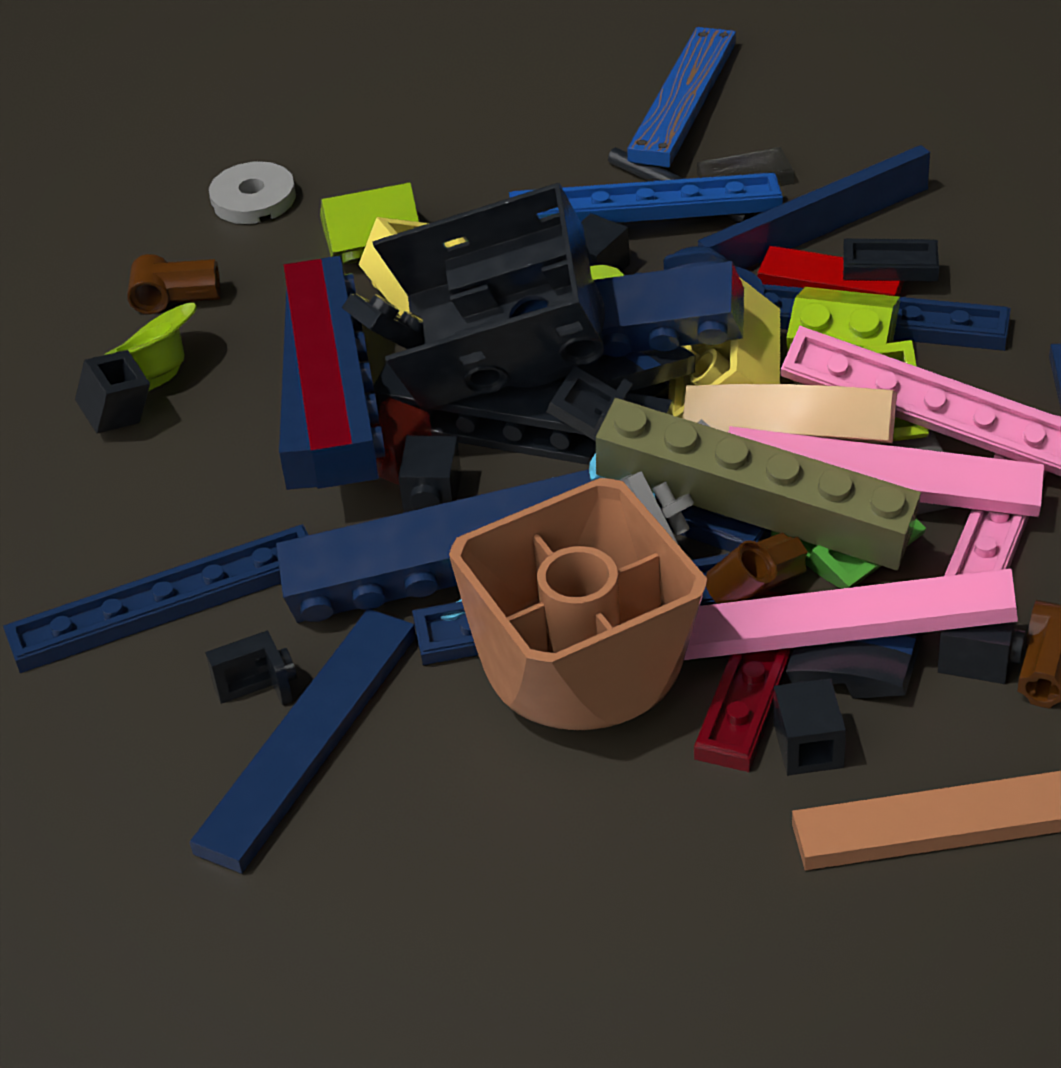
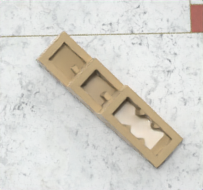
M795 384L686 386L683 419L696 423L702 419L710 427L728 432L729 426L872 444L893 443L897 392L886 389Z

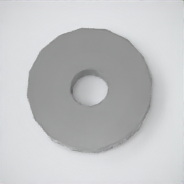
M254 161L235 165L217 175L208 188L211 205L214 207L215 213L221 219L234 224H256L260 222V217L271 214V219L279 217L292 206L296 198L292 174L285 167L272 162Z

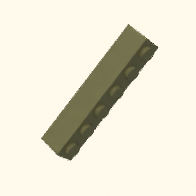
M614 399L596 435V475L620 480L630 474L633 475L642 471L652 493H654L652 488L667 482L675 499L690 494L694 502L693 506L774 532H783L785 535L793 538L799 537L800 540L897 571L914 530L921 492L622 399Z

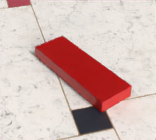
M769 246L757 273V277L766 285L798 288L812 287L899 297L904 281L843 280V257Z

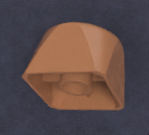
M598 478L459 536L454 541L449 556L474 643L491 686L510 709L541 725L567 730H592L621 724L645 713L661 701L671 690L683 665L707 577L623 481Z

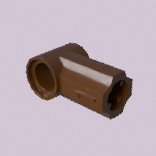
M146 254L135 259L131 265L127 300L130 306L140 313H159L165 309L168 303L220 299V272L218 262L215 259L167 262L158 255Z
M783 532L759 542L752 540L744 541L706 573V588L710 596L718 604L750 600L752 597L793 581L807 571L805 558L808 551L799 537H788Z
M1036 600L1030 618L1026 639L1027 652L1019 676L1017 692L1027 697L1032 705L1051 708L1054 704L1061 702V605Z

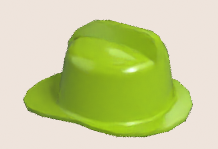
M186 303L161 314L142 327L124 344L104 355L128 350L150 382L148 391L164 384L177 374L181 363L184 361V350L179 327L195 313L197 306L195 303Z

